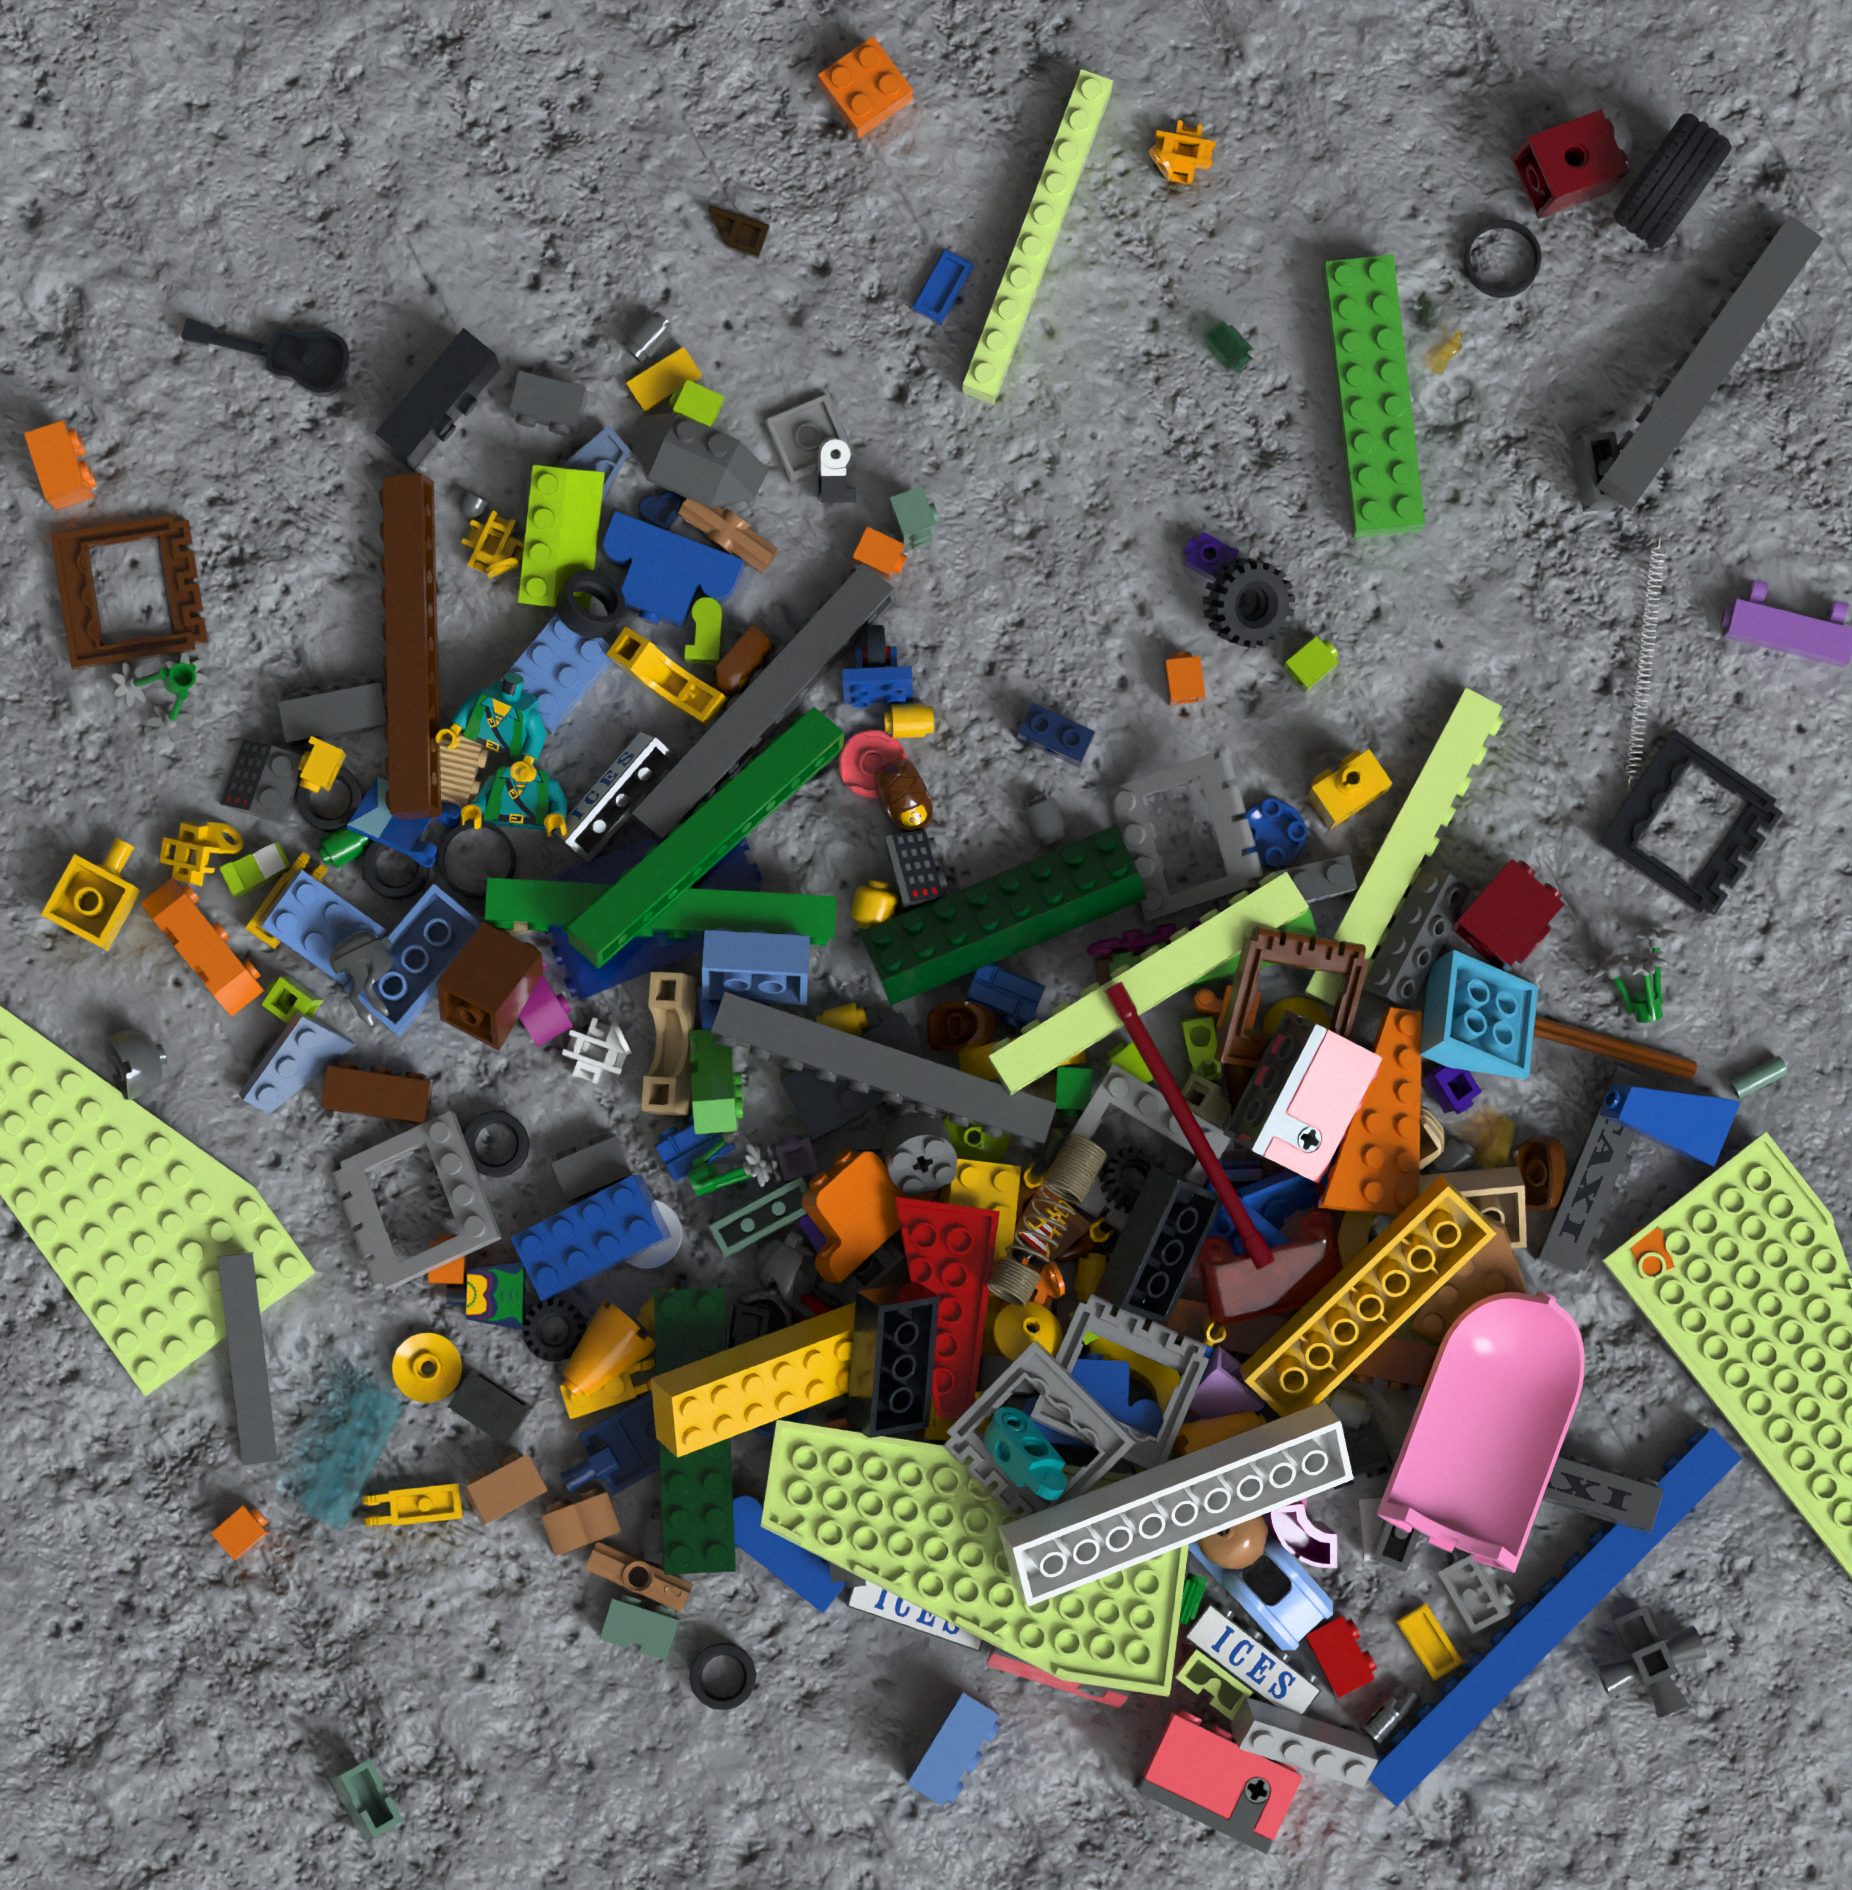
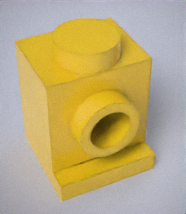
M311 736L309 744L313 749L311 752L306 751L298 767V770L302 771L300 775L302 779L299 786L318 794L320 789L329 792L346 754L342 749Z

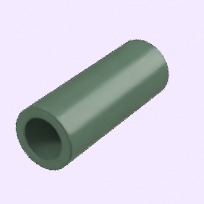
M1777 1056L1730 1080L1729 1083L1735 1096L1741 1099L1787 1075L1788 1070L1782 1058Z

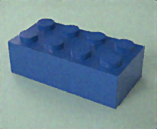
M631 1175L510 1239L540 1300L543 1301L546 1299L550 1300L672 1238V1235L643 1176Z

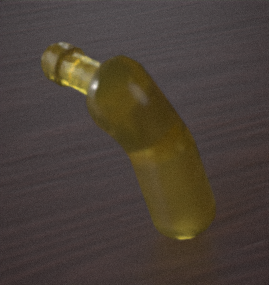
M1456 331L1453 341L1444 346L1437 354L1432 365V371L1436 375L1443 374L1449 360L1462 350L1460 343L1462 332Z

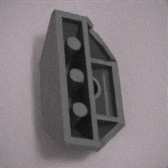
M678 413L643 416L629 442V448L634 453L647 481L709 508L732 505L742 501H754L768 473L765 466L740 440Z

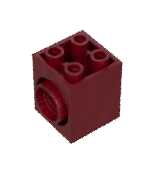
M1602 109L1529 136L1511 157L1538 219L1610 193L1629 172L1627 156L1622 149L1618 148L1614 138L1615 130L1610 119L1605 118Z
M1511 859L1451 928L1495 968L1502 971L1510 968L1515 961L1519 964L1524 962L1551 931L1552 927L1548 923L1565 905L1560 900L1562 897L1561 893L1547 882L1543 886L1533 877L1536 874L1535 871L1522 860L1516 862Z

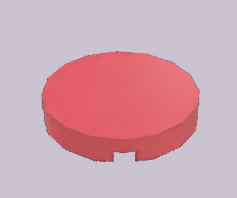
M865 730L854 735L844 744L839 756V772L844 784L854 794L863 798L878 799L874 784L876 770L891 761L900 758L907 759L902 745L896 738L892 739L891 734L881 730Z

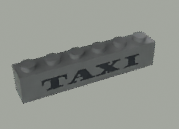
M1621 1066L1613 1068L1564 1187L1559 1207L1555 1209L1535 1258L1537 1261L1573 1276L1577 1275L1579 1270L1585 1271L1589 1265L1593 1252L1588 1250L1593 1237L1599 1239L1606 1220L1601 1217L1606 1205L1612 1207L1617 1197L1619 1188L1614 1185L1619 1173L1625 1175L1630 1165L1632 1156L1627 1153L1632 1141L1638 1143L1641 1135L1600 1116L1604 1097L1610 1090L1612 1083L1654 1088L1657 1083Z
M1570 1456L1569 1460L1557 1457L1542 1501L1652 1534L1664 1495V1489L1658 1488V1482L1645 1477H1638L1637 1481L1624 1477L1625 1472L1609 1466H1604L1602 1471L1590 1467V1461L1577 1456Z

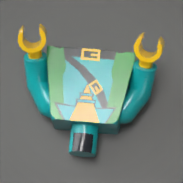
M506 673L503 676L502 682L495 681L487 688H479L465 699L451 719L452 726L450 729L440 730L436 735V742L441 743L444 736L450 733L452 742L447 749H455L460 743L459 732L463 730V737L517 760L518 762H515L510 769L511 777L518 779L521 770L525 767L526 774L523 780L531 782L536 777V769L532 764L534 761H538L547 737V730L539 712L538 699L522 691L524 678L516 673Z
M534 761L532 764L535 769L537 768V761ZM500 766L497 773L490 775L480 787L478 794L473 797L471 803L461 809V825H464L468 819H474V829L481 828L482 816L484 815L486 822L496 826L544 830L548 837H551L550 833L551 831L554 832L555 828L561 829L562 836L568 833L565 824L568 801L559 782L552 779V776L544 770H536L535 779L531 782H525L523 780L526 774L525 767L521 770L520 777L514 779L510 775L511 767Z

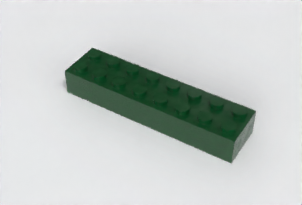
M1114 825L859 933L891 1006L1145 900L1147 897L1139 871Z
M724 1288L654 1291L657 1376L727 1350ZM731 1437L680 1457H676L659 1441L665 1575L736 1572Z

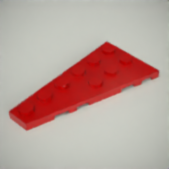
M895 1197L911 1282L917 1281L939 1296L932 1396L936 1417L958 1420L975 1402L989 1289L986 1283L992 1274L1000 1211Z

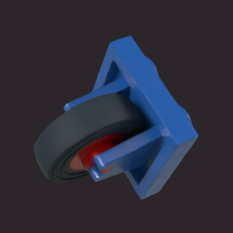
M884 625L866 626V646L855 648L856 669H842L844 705L851 704L854 708H867L872 703H885L887 706H890L891 704L913 702L912 666L898 667L897 646L885 645Z

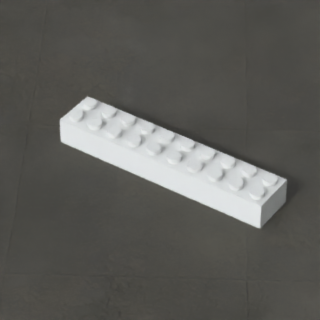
M1321 1402L1001 1526L998 1529L1013 1586L1026 1605L1031 1606L1353 1480L1342 1424L1325 1402Z

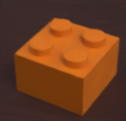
M874 36L818 74V86L857 139L913 101V89Z
M62 420L24 433L44 497L56 511L95 498L92 488L97 486V482L92 468L88 467L86 460L82 459V456L86 455L87 452L82 437L77 434L75 428L70 429L65 421Z

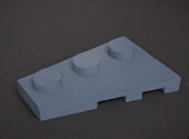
M608 425L560 467L605 472L603 500L630 455L631 450Z
M297 1011L242 1088L239 1096L243 1101L271 1114L355 1044L349 1037Z

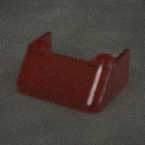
M1321 1180L1319 1184L1314 1182L1317 1212L1307 1214L1299 1225L1301 1241L1269 1248L1275 1258V1261L1256 1270L1248 1253L1234 1256L1231 1245L1224 1238L1218 1236L1206 1238L1195 1265L1209 1315L1214 1321L1221 1324H1230L1305 1306L1343 1269L1330 1209L1317 1207L1321 1196L1325 1193Z

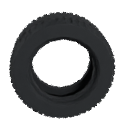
M1682 114L1613 212L1616 223L1622 227H1627V231L1632 234L1635 233L1637 238L1642 241L1645 240L1652 248H1662L1732 149L1728 138L1722 134L1720 136L1718 134L1719 131L1713 127H1708L1709 125L1703 120L1700 122L1699 118L1693 114Z

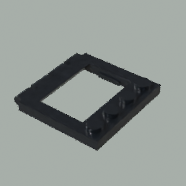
M1674 729L1596 844L1696 913L1700 914L1704 909L1715 916L1728 897V894L1718 887L1722 884L1730 890L1734 888L1747 868L1744 863L1738 860V857L1741 856L1751 862L1766 840L1756 830L1759 827L1763 831L1771 833L1783 812L1774 806V803L1777 801L1776 798ZM1690 765L1706 774L1705 776L1731 794L1738 796L1748 803L1693 886L1681 879L1679 873L1654 856L1649 857L1636 848V845Z

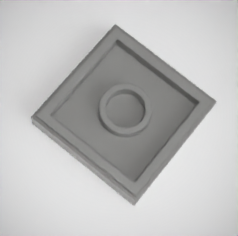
M828 393L764 419L790 483L818 472V447L826 438L835 437L845 442L850 449V458L854 457Z

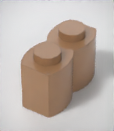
M599 1488L580 1494L581 1502L567 1506L566 1500L546 1507L548 1514L541 1516L555 1556L622 1532L608 1492L600 1494Z

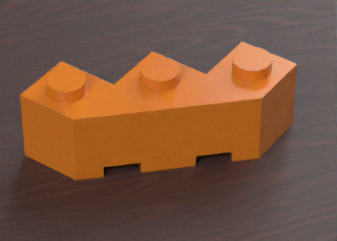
M172 877L143 900L141 905L159 929L165 933L188 965L205 983L204 985L232 1017L264 991L256 980L261 974L249 960L242 963L226 943L231 937L217 921L212 925L195 904L200 898L188 884L181 887Z

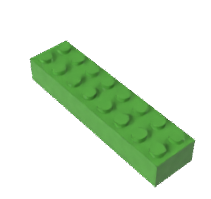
M1394 254L1325 261L1322 274L1353 538L1422 531L1425 525Z

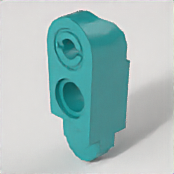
M1001 1407L996 1410L984 1436L985 1446L995 1457L994 1461L1018 1488L1028 1486L1035 1495H1039L1046 1500H1058L1067 1486V1477L1061 1471L1065 1464L1063 1459L1024 1412L1011 1407Z

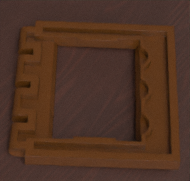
M174 515L50 534L72 670L196 651L195 644L208 642L205 618H191L190 614L203 612L200 586L197 583L185 585L186 580L198 578L194 550L180 551V547L193 544L189 520L175 521ZM157 537L172 635L156 638L153 635L121 640L118 644L104 646L89 548L137 542L142 539Z
M1254 927L1251 938H1244L1214 1059L1221 1063L1257 1068L1274 1034L1245 1029L1248 1014H1251L1259 984L1257 978L1262 961L1343 975L1329 1030L1349 1040L1370 961L1364 958L1366 953L1365 945L1347 941L1339 943L1335 939L1317 936L1309 937L1306 934L1288 931L1280 933L1276 929Z

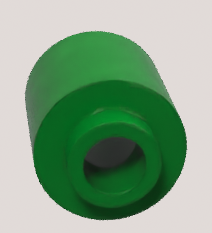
M347 825L319 839L322 846L317 848V851L326 866L333 864L338 869L365 853L364 849L369 847L370 842L367 837L348 830Z

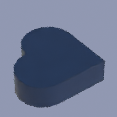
M672 491L663 492L659 497L647 495L640 500L638 511L641 518L647 523L670 531L679 517L678 512L682 507L683 501L679 494Z

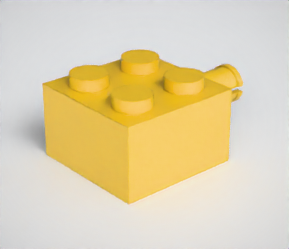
M1357 749L1341 760L1342 763L1338 765L1340 769L1332 773L1329 768L1312 780L1313 782L1310 784L1311 789L1306 797L1329 830L1387 793L1393 784L1370 749L1362 754Z
M115 837L114 843L102 864L98 863L97 866L74 854L41 916L108 952L141 893L136 886L122 880V876L119 875L135 847Z

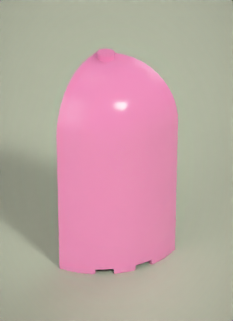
M1518 1292L1499 1293L1473 1304L1455 1320L1443 1338L1378 1508V1516L1406 1533H1411L1412 1528L1428 1535L1427 1543L1450 1553L1456 1547L1473 1554V1561L1515 1573L1576 1409L1584 1379V1347L1579 1328L1574 1319L1556 1303L1557 1299L1554 1296L1544 1292H1537L1536 1295Z

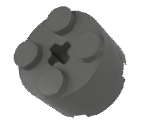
M920 1112L905 1114L895 1119L888 1126L889 1131L884 1139L882 1136L880 1142L881 1153L892 1182L899 1189L903 1190L905 1195L911 1197L935 1191L943 1185L951 1183L955 1179L957 1167L956 1151L945 1124L937 1117H935L936 1119L927 1117L925 1113Z

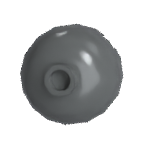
M132 1029L118 1031L105 1037L108 1063L113 1062L116 1074H112L118 1090L122 1092L123 1098L125 1100L137 1099L150 1093L159 1084L162 1077V1065L167 1063L162 1045H155L150 1036L139 1030Z

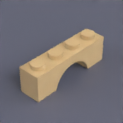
M651 972L648 1007L655 1021L656 1048L651 1068L643 1076L641 1111L655 1115L689 1116L692 1072L689 1031H694L697 977L684 973Z

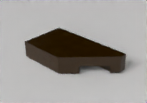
M710 205L708 209L709 214L726 248L759 259L770 225Z

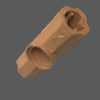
M687 498L678 512V515L683 520H686L690 525L707 535L706 538L713 545L727 554L731 555L732 553L736 557L743 559L747 565L761 575L770 566L779 551L773 544L752 531L746 521L728 509L724 511L720 507L709 508Z
M597 1541L585 1567L586 1570L679 1612L682 1611L694 1585L677 1576L665 1575L663 1570ZM637 1566L645 1568L649 1574L648 1582L642 1587L633 1585L629 1577L631 1570Z

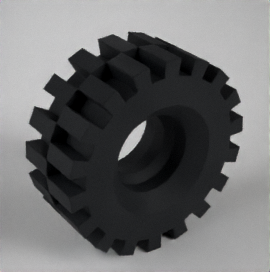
M1238 558L1235 559V563L1229 561L1224 563L1222 566L1225 571L1216 570L1212 574L1216 581L1214 583L1207 582L1205 589L1211 590L1209 597L1203 596V604L1209 605V609L1203 611L1204 617L1213 620L1208 626L1211 630L1218 632L1217 636L1221 639L1249 648H1256V645L1267 646L1269 645L1268 639L1276 641L1281 637L1278 630H1287L1290 625L1285 622L1286 617H1293L1295 611L1289 608V603L1295 602V595L1287 592L1293 586L1290 581L1283 579L1286 574L1282 570L1275 569L1276 566L1250 558L1248 560ZM1252 589L1257 597L1256 606L1251 614L1243 616L1238 610V601L1245 590Z

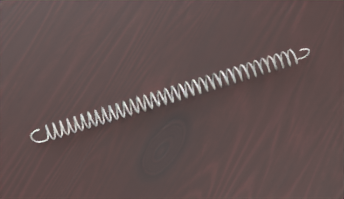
M1659 537L1658 547L1652 548L1650 550L1652 553H1654L1651 556H1665V554H1660L1652 551L1654 549L1660 548L1661 537ZM1650 556V558H1651L1653 561H1650L1649 564H1650L1651 566H1653V567H1650V568L1648 569L1650 572H1652V573H1650L1649 575H1654V574L1663 575V573H1657V572L1651 571L1650 569H1652V568H1664V567H1662V566H1655V565L1651 564L1652 562H1664V560L1654 559V558H1652V557ZM1648 575V577H1649L1651 580H1648L1647 583H1648L1649 585H1651V586H1648V587L1646 588V589L1649 591V593H1646L1645 595H1646L1649 599H1646L1645 602L1648 601V600H1660V598H1653V597L1648 596L1647 594H1653V593L1661 594V592L1651 591V590H1649L1648 588H1650V587H1660V588H1661L1662 586L1653 585V584H1650L1649 582H1650V581H1662V579H1655V578H1652V577H1650V576ZM1646 602V603L1649 604V605H1646V606L1644 607L1645 610H1647V612H1644L1643 615L1646 616V617H1648V618H1644V619H1643V622L1646 623V624H1644V625L1642 626V628L1645 629V631H1642V632H1641V634H1642L1643 636H1646V637H1642V638L1640 639L1642 642H1644V643L1641 644V645H1647V644L1655 645V643L1646 642V641H1644V640H1642V639H1644V638H1656V637H1654V636H1648V635L1643 634L1644 632H1656V630H1650V629L1644 628V626H1648V625H1655V626H1657V624L1649 623V622H1646V621H1644V620H1646V619H1658L1657 617L1647 616V615H1645V613H1659L1658 611H1653V610H1649V609L1646 608V607H1649V606H1657V607H1659V605H1655V604H1651V603ZM1641 645L1640 647L1643 648V650H1640L1639 653L1643 656H1640L1638 658L1640 661H1642L1638 664V666L1642 669L1637 670V672L1641 675L1636 677L1639 680V682L1635 683L1636 686L1640 688L1635 689V692L1639 694L1635 695L1634 698L1638 701L1633 702V704L1638 707L1633 708V711L1636 713L1632 715V717L1637 720L1631 721V723L1635 726L1630 728L1632 731H1634V733H1631L1630 736L1635 739L1629 740V742L1633 745L1628 747L1629 750L1634 752H1629L1627 754L1628 756L1632 757L1627 760V762L1631 765L1626 766V768L1631 771H1627L1625 773L1627 776L1630 777L1628 779L1629 791L1630 779H1640V777L1632 776L1627 773L1641 772L1639 770L1628 768L1629 766H1641V764L1632 763L1629 760H1642V758L1634 757L1629 754L1643 753L1642 751L1631 749L1630 747H1643V745L1635 744L1631 741L1644 740L1642 738H1637L1632 735L1645 734V732H1639L1633 730L1632 728L1646 727L1635 724L1633 722L1647 721L1645 719L1634 717V715H1647V713L1638 712L1634 709L1648 708L1645 706L1637 705L1635 703L1649 702L1648 700H1642L1636 697L1642 695L1649 696V694L1641 693L1636 690L1650 689L1648 687H1643L1637 684L1651 683L1650 681L1641 680L1638 677L1652 676L1640 673V670H1652V668H1645L1640 666V664H1653V662L1644 661L1640 658L1654 657L1641 653L1642 651H1654V649L1644 648Z

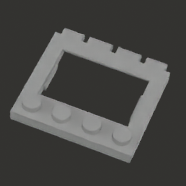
M1219 752L1210 753L1109 789L1123 842L1139 871L1147 899L1140 901L1145 922L1154 921L1255 887V879L1264 876L1258 853L1247 854L1246 849L1254 847L1255 842L1248 819L1238 821L1237 818L1238 815L1246 813L1239 786L1229 787L1227 783L1236 779L1230 755L1220 757ZM1200 778L1228 876L1220 879L1214 878L1173 894L1172 888L1167 887L1164 876L1166 867L1163 856L1158 854L1155 844L1157 835L1154 824L1149 821L1145 807L1148 804L1146 796L1157 792L1165 793L1190 784L1192 780Z
M1112 1064L1070 1133L1090 1140L1103 1120L1101 1116L1108 1108L1109 1103L1195 1154L1162 1093ZM1193 1113L1219 1160L1231 1139L1223 1135V1130ZM1196 1160L1190 1172L1187 1171L1184 1178L1204 1185L1208 1178L1198 1160ZM1096 1176L1084 1200H1082L1083 1202L1075 1205L1096 1218L1105 1206L1110 1210L1103 1222L1122 1232L1130 1214L1124 1213L1125 1207H1122L1120 1210L1115 1209L1114 1206L1117 1203L1115 1200H1112L1110 1203L1107 1202L1105 1198L1109 1193L1108 1191L1102 1193L1100 1187L1104 1182H1101L1100 1178Z
M452 1111L446 1112L341 1161L342 1169L332 1173L339 1197L352 1195V1197L342 1202L351 1229L363 1226L362 1229L353 1234L362 1259L368 1260L375 1257V1260L365 1264L373 1288L385 1285L389 1290L394 1289L502 1239L456 1114ZM427 1145L461 1235L398 1263L365 1173L380 1166L386 1167L416 1153L415 1150Z
M1091 1293L1086 1304L1079 1302L1055 1357L1070 1374L1082 1350L1083 1344L1081 1343L1087 1331L1183 1373L1178 1387L1175 1386L1162 1416L1163 1422L1156 1437L1118 1421L1137 1440L1120 1460L1146 1471L1166 1463L1209 1359L1203 1357L1207 1345L1184 1335L1180 1346L1176 1345L1174 1342L1178 1335L1177 1331L1153 1320L1148 1331L1142 1329L1145 1317L1120 1308L1115 1317L1109 1314L1113 1304ZM1039 1394L1029 1417L1031 1420L1093 1447Z
M1036 1340L947 1431L951 1438L943 1447L960 1464L971 1456L974 1460L967 1466L966 1470L985 1489L996 1481L999 1486L991 1495L1010 1514L1020 1506L1024 1511L1016 1518V1520L1088 1493L1137 1440ZM1024 1378L1099 1452L1087 1467L1084 1465L1067 1482L1061 1497L1058 1500H1053L1052 1503L1039 1495H1035L1028 1486L1018 1488L994 1461L995 1457L985 1446L984 1435L977 1429L986 1418H990L1013 1394L1012 1391Z

